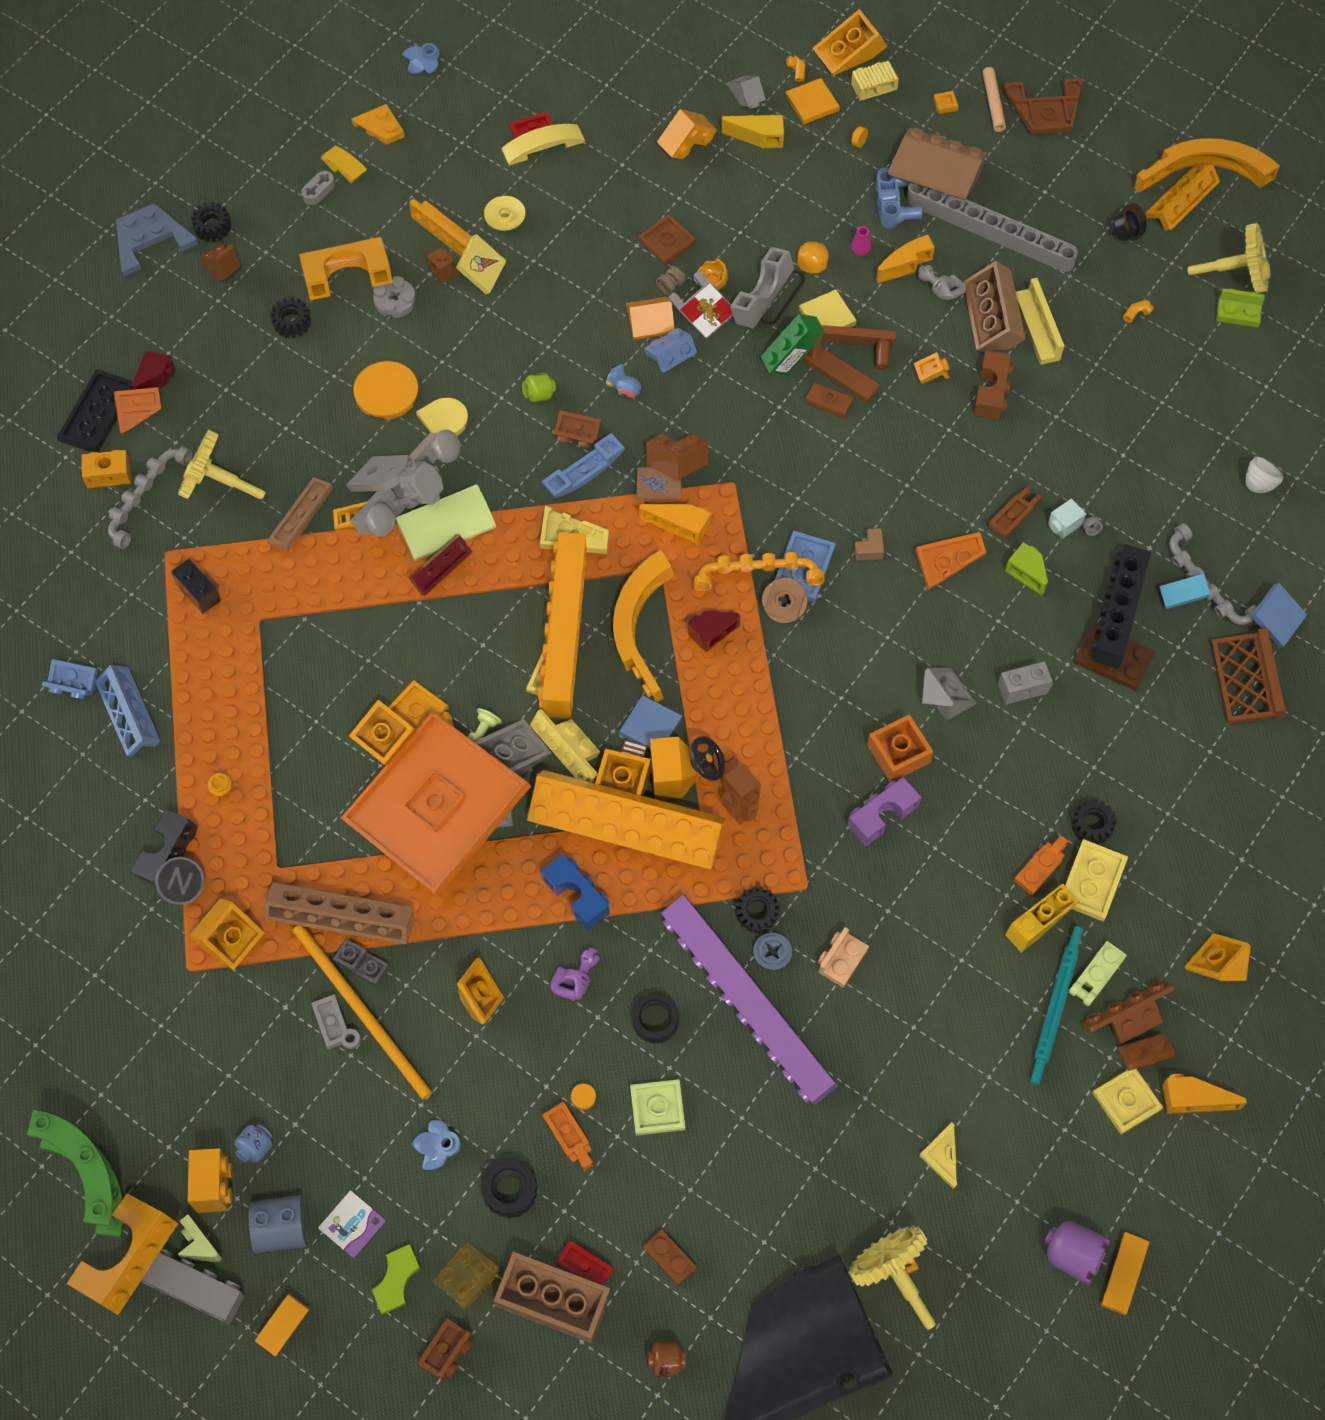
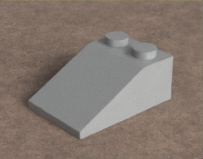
M524 719L475 741L477 745L520 777L551 755V751Z

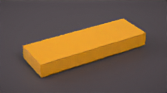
M1127 1232L1123 1234L1101 1302L1102 1307L1124 1316L1127 1315L1149 1241Z

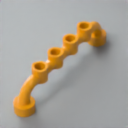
M787 552L784 555L785 559H776L775 554L765 553L762 555V560H753L752 555L743 554L740 556V561L732 562L729 556L722 555L717 558V562L704 565L693 580L695 590L708 591L712 588V579L708 573L713 571L726 574L732 570H741L748 573L754 569L774 571L776 568L796 570L798 567H807L809 569L806 572V581L809 585H821L825 579L824 571L818 569V565L808 558H798L796 552Z

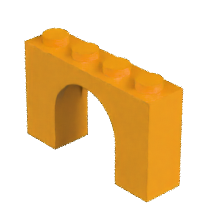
M381 237L299 254L310 301L330 297L328 278L333 272L344 267H360L366 270L372 287L393 283Z
M129 1194L125 1195L112 1215L132 1230V1243L126 1256L116 1266L105 1271L97 1270L81 1261L67 1282L75 1290L119 1315L178 1225L177 1222L163 1212Z

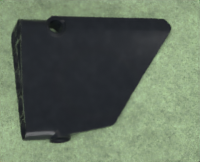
M840 1255L819 1265H812L793 1274L794 1277L754 1304L725 1420H794L843 1396L855 1393L864 1387H870L893 1376ZM847 1373H851L855 1377V1385L850 1389H847L842 1382L844 1375Z

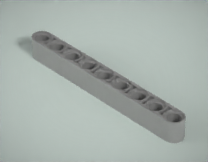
M913 182L909 183L906 200L910 206H921L923 212L1060 271L1068 272L1074 268L1078 250L1074 245L967 199L965 200Z

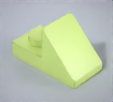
M189 1215L182 1218L180 1222L184 1228L181 1232L189 1243H192L179 1252L178 1255L185 1260L221 1261V1256Z

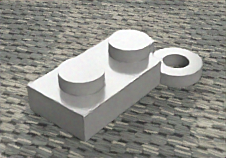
M335 994L311 1003L328 1050L340 1045L347 1049H354L359 1045L360 1035L355 1029L346 1028ZM353 1035L355 1040L352 1043L346 1042L347 1036Z

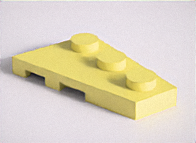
M545 505L540 548L553 549L554 540H558L559 532L586 534L587 552L607 554L609 530L587 521L581 522L573 519L571 515L564 512L563 514L555 512L551 507Z

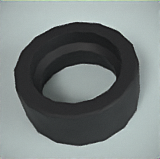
M650 994L642 997L636 1003L633 1010V1027L636 1034L642 1040L649 1043H662L669 1040L676 1033L679 1025V1011L669 997L662 994ZM659 1005L668 1011L670 1022L663 1031L651 1032L643 1026L641 1016L647 1007Z

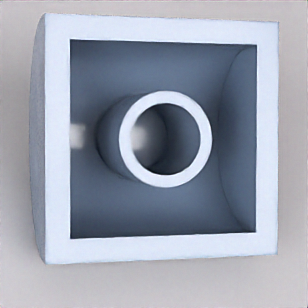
M303 1195L250 1201L249 1231L255 1254L306 1247Z

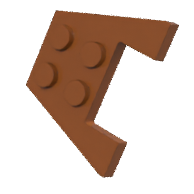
M1082 78L1064 79L1063 88L1065 96L1025 98L1023 82L1005 83L1004 92L1031 135L1066 133L1072 131Z

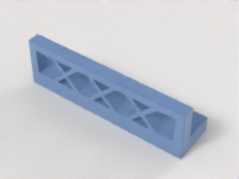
M110 665L96 680V685L126 756L132 757L142 746L156 747L161 741L129 667ZM108 679L110 681L109 691L107 690L105 685V682ZM115 696L118 699L117 709L114 706ZM123 715L126 718L125 728L122 725ZM131 734H133L136 741L132 746L130 744Z

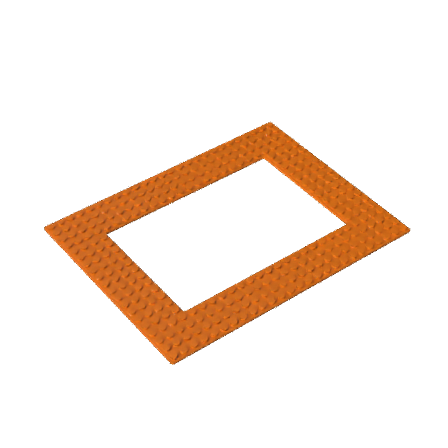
M733 482L681 488V500L671 502L666 500L647 502L637 500V494L546 505L555 512L561 514L564 512L571 515L573 519L581 522L587 521L609 530L607 554L587 552L585 580L630 575L646 559L662 550L672 567L674 577L663 583L689 748H691L694 739L699 736H706L717 743L725 759V771L720 779L710 781L699 775L695 781L699 811L726 818L712 869L568 831L485 841L438 897L387 855L279 868L277 866L260 622L267 619L549 585L550 581H552L551 563L552 560L554 561L553 549L540 548L545 505L491 511L496 528L465 540L472 553L425 596L419 593L409 577L434 554L414 561L397 527V523L394 524L393 530L384 537H377L372 533L359 534L356 528L302 534L288 552L269 545L268 539L167 551L165 553L178 814L190 819L198 826L194 839L190 841L184 851V858H189L196 862L204 876L203 890L199 896L192 902L183 904L187 970L189 972L227 968L226 965L206 952L189 936L220 898L233 902L264 932L238 966L311 956L292 932L297 925L265 919L264 901L273 882L414 907V925L407 943L578 921L572 914L571 905L578 901L581 895L575 890H566L556 896L541 877V870L562 854L568 859L572 858L579 866L578 871L583 876L587 875L595 885L593 888L598 893L602 892L608 898L610 914L606 917L666 909L682 895L692 905L737 900L745 890H751V887H756V889L764 887V890L767 891L769 889L772 895L806 890L808 882L752 573L732 570L729 573L722 574L718 571L708 573L712 579V588L710 590L697 591L694 589L693 579L699 574L700 569L704 565L717 562V558L722 555L729 556L732 562L740 561L741 555L748 554L736 485ZM641 504H691L696 507H703L710 512L711 522L701 542L697 545L639 519V507ZM189 558L214 585L221 602L204 614L198 610L176 585L171 573L173 569ZM704 611L738 613L740 615V626L707 652L688 635V623L697 614L700 615ZM705 743L699 744L697 751H707L708 745ZM714 753V764L718 770V760ZM743 763L761 783L757 816L751 821H744L739 825L722 805V796L728 792L723 786L724 776ZM222 773L230 778L232 787L226 795L215 796L210 793L208 781L214 774ZM305 927L325 954L337 953L346 939L364 949L400 945V943Z

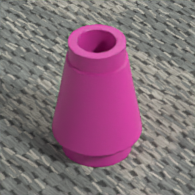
M861 226L857 229L853 238L851 249L856 255L864 256L871 250L872 246L869 229Z

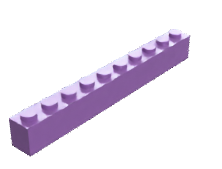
M682 895L661 913L665 918L663 924L671 933L676 931L680 936L677 941L685 951L688 949L692 951L695 955L692 960L700 970L702 968L707 970L709 975L706 978L715 988L719 986L723 990L724 994L721 996L730 1007L735 1005L739 1010V1013L736 1015L745 1026L750 1024L755 1030L751 1034L760 1045L766 1044L770 1049L767 1054L775 1064L778 1062L782 1064L785 1068L782 1073L790 1083L795 1081L801 1089L797 1092L806 1103L811 1101L816 1105L837 1088L838 1085L691 902Z

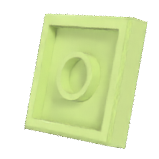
M680 1079L630 1085L636 1136L685 1130Z

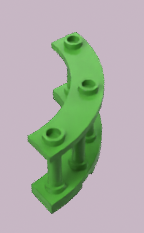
M33 1110L27 1136L42 1139L40 1144L42 1150L53 1152L69 1159L74 1163L80 1174L85 1191L83 1222L95 1224V1233L97 1235L122 1239L125 1224L112 1216L123 1200L122 1188L110 1162L94 1146L90 1139L74 1125L58 1116Z

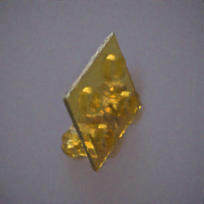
M466 1242L432 1282L465 1310L467 1307H472L471 1304L478 1298L477 1294L479 1296L482 1295L480 1292L482 1289L487 1290L486 1284L489 1285L494 1278L498 1277L497 1273L500 1271V1268Z

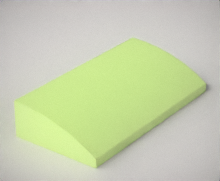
M477 484L444 497L433 505L427 504L396 517L397 527L414 561L436 553L455 535H460L465 541L496 528L491 512Z

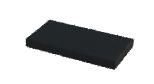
M96 369L57 436L58 441L89 452H99L117 421L114 392L133 390L131 386L133 381Z

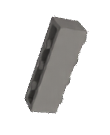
M161 1249L140 1282L230 1325L245 1297L239 1291L241 1287L229 1280L224 1284L216 1280L218 1277L216 1274L206 1269L201 1273L194 1269L195 1264L183 1258L178 1262L172 1259V1253Z

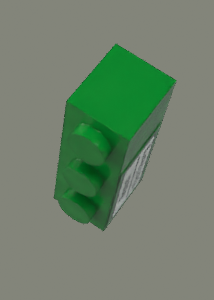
M798 314L761 355V359L769 373L788 375L823 337L825 331L816 316Z

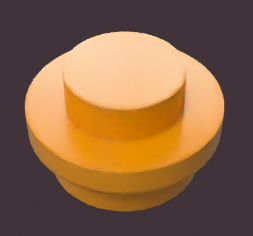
M214 774L208 781V789L215 796L226 795L232 787V782L226 774Z

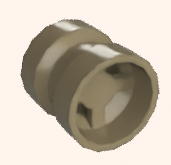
M671 266L666 270L665 275L662 274L656 279L658 288L666 295L672 294L676 286H681L685 282L684 274L676 266Z

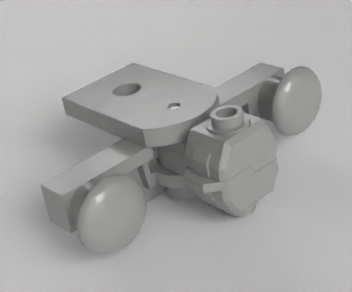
M450 430L429 433L409 456H372L346 485L351 492L377 491L350 520L359 534L372 533L377 537L387 536L393 530L396 517L405 508L411 509L418 504L433 505L439 501V494L444 489L442 477L439 474L438 467L431 464L436 459L443 463H450L458 457L460 441L457 435Z

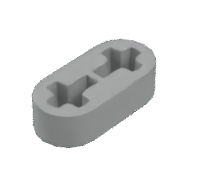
M321 171L316 174L302 188L304 202L308 205L319 203L334 188L333 175L328 171Z

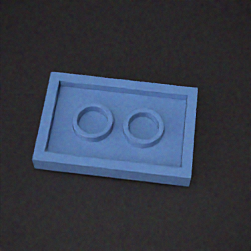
M793 530L785 554L787 552H796L798 558H808L818 565V569L824 571L825 577L836 543ZM798 567L796 570L779 568L775 580L791 578L798 581L806 589L808 601L813 603L816 602L821 585L812 586L807 584L806 572L809 570L807 567Z

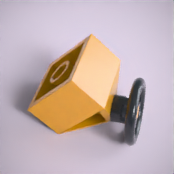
M679 737L650 739L654 799L656 800L682 799L699 775L707 780L716 781L724 774V755L717 743L709 737H697L692 742L691 748ZM699 744H707V751H697ZM714 753L718 760V770L714 764Z

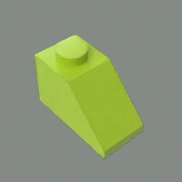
M1023 542L1008 560L1005 572L1040 595H1043L1048 579L1042 554L1035 547L1028 546Z

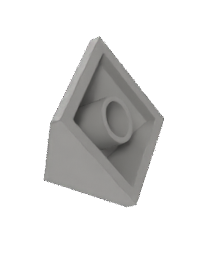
M927 668L925 670L922 703L936 705L946 721L976 704L951 668Z

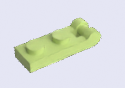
M1106 941L1068 993L1074 997L1078 996L1083 1000L1082 1003L1089 1007L1127 955ZM1084 984L1091 989L1090 993L1082 988Z

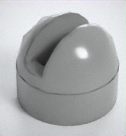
M1097 517L1085 518L1083 528L1087 535L1093 536L1102 530V523Z

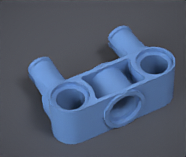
M889 168L880 169L877 173L875 190L881 225L891 229L904 220H921V206H900L899 187H908L910 181L889 175Z

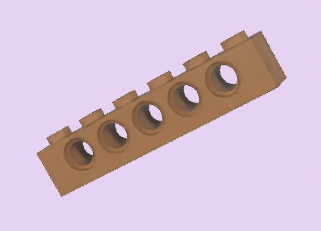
M274 882L264 901L266 920L400 944H407L414 925V907Z

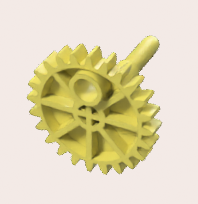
M1258 223L1246 225L1245 254L1189 266L1188 274L1195 275L1217 270L1220 272L1247 266L1255 292L1268 291V278L1271 277L1270 266L1266 258L1263 235Z
M208 430L193 460H190L184 472V480L178 495L188 499L196 483L200 485L206 475L231 488L235 487L262 500L266 493L264 490L239 479L237 475L211 463L212 459L209 456L218 434Z
M912 1226L911 1228L898 1229L893 1234L889 1233L886 1238L881 1237L879 1242L872 1243L869 1249H864V1253L856 1257L857 1260L852 1262V1266L849 1267V1274L856 1285L860 1284L861 1287L865 1284L869 1286L873 1282L877 1284L881 1279L884 1278L886 1280L891 1275L905 1300L910 1302L924 1327L929 1330L936 1325L935 1321L918 1295V1289L905 1270V1265L913 1263V1258L920 1256L919 1252L925 1250L924 1246L927 1245V1238L919 1227L915 1228V1226Z

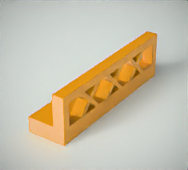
M1194 165L1145 213L1146 217L1159 218L1164 230L1171 231L1220 183L1214 166Z
M413 198L409 202L411 217L462 257L472 236L426 200L420 204Z

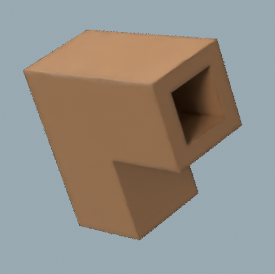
M881 528L867 529V541L855 542V561L883 559L884 547Z

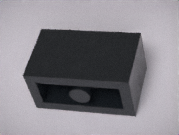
M190 558L171 571L176 585L202 614L221 602L214 585Z

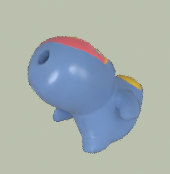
M619 364L611 369L606 380L607 386L615 387L619 395L623 394L630 398H635L640 394V382L636 378L625 374L623 364Z

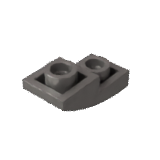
M347 939L333 958L336 963L375 987H378L390 968L388 963L374 957L366 949Z

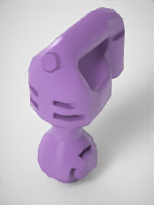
M594 948L583 950L580 957L581 966L579 970H566L558 967L550 983L551 991L558 996L570 1000H580L590 983V977L587 975L588 971L600 959L597 955L598 951ZM564 982L574 986V990L562 987L560 984Z

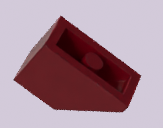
M145 350L131 384L132 389L156 387L160 389L166 386L170 377H173L175 373V365H173L170 355Z
M704 611L702 614H697L690 619L688 635L707 652L740 626V615L735 612Z

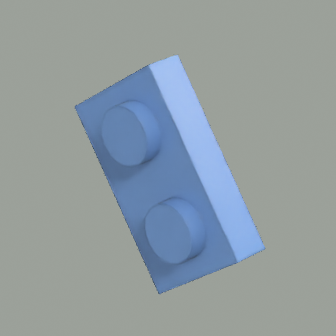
M680 328L670 330L667 335L652 341L650 345L644 348L646 355L657 361L658 367L663 373L697 353L692 336Z
M52 659L48 681H43L42 686L49 687V692L63 694V691L71 692V697L84 699L85 695H93L98 668Z

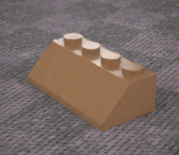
M995 261L963 281L966 285L965 295L976 351L1009 350L1026 340L1012 271L1009 268Z
M513 1252L493 1302L495 1307L592 1344L602 1319L610 1288Z

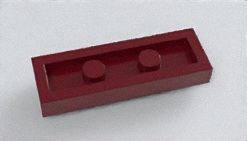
M455 535L415 571L409 579L419 593L425 596L463 562L472 551L460 535Z

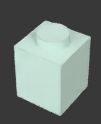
M1070 499L1051 512L1048 524L1051 530L1063 539L1083 525L1086 513Z

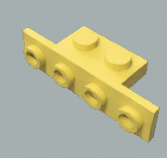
M542 709L538 710L530 724L531 728L576 779L594 783L598 773L587 761L597 758L600 750L572 719L555 725Z

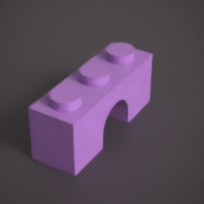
M904 777L897 782L893 780L885 787L884 792L880 795L874 794L869 798L864 807H857L849 814L848 828L866 847L884 834L886 824L879 817L881 812L892 811L902 820L919 807L922 797Z

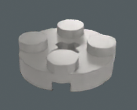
M396 276L392 279L393 283L376 286L373 289V300L377 311L384 316L386 314L392 315L393 318L403 317L410 313L414 307L413 304L416 302L413 286L404 281L402 277ZM392 296H398V300L396 301L394 299H390Z

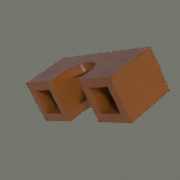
M985 350L980 380L988 381L993 386H979L974 409L975 416L999 420L1001 411H1006L1008 399H1004V394L1009 393L1011 382L1007 381V376H1011L1013 364L1010 363V354Z
M741 763L724 776L723 786L728 792L722 796V805L739 825L744 821L749 822L757 816L761 783Z

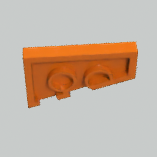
M980 532L916 547L915 552L927 590L935 587L986 554Z

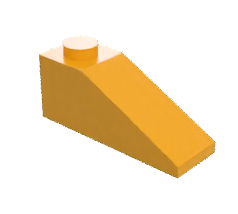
M641 504L639 507V519L697 545L701 542L711 522L710 512L703 507H696L691 504Z
M1184 1074L1170 1075L1162 1084L1167 1114L1241 1110L1247 1103L1244 1097L1197 1078L1184 1077Z

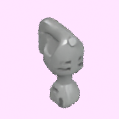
M922 265L918 269L919 279L932 283V292L941 300H952L966 292V285L955 275L950 277L944 275L938 278L935 276L934 269L930 265Z

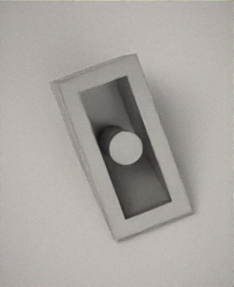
M742 76L727 82L740 106L752 109L760 106L759 102L766 100L759 76Z

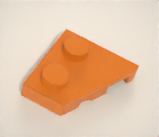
M158 387L114 392L120 434H124L161 410Z

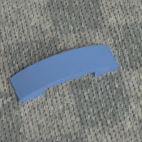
M610 433L594 444L593 451L561 472L558 469L542 480V484L555 498L566 495L585 485L603 472L622 454L625 447Z

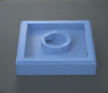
M1280 583L1272 586L1251 615L1262 629L1268 628L1269 637L1279 648L1286 645L1307 616Z
M642 695L620 729L619 735L632 742L645 745L650 750V739L671 737L680 724L682 715Z

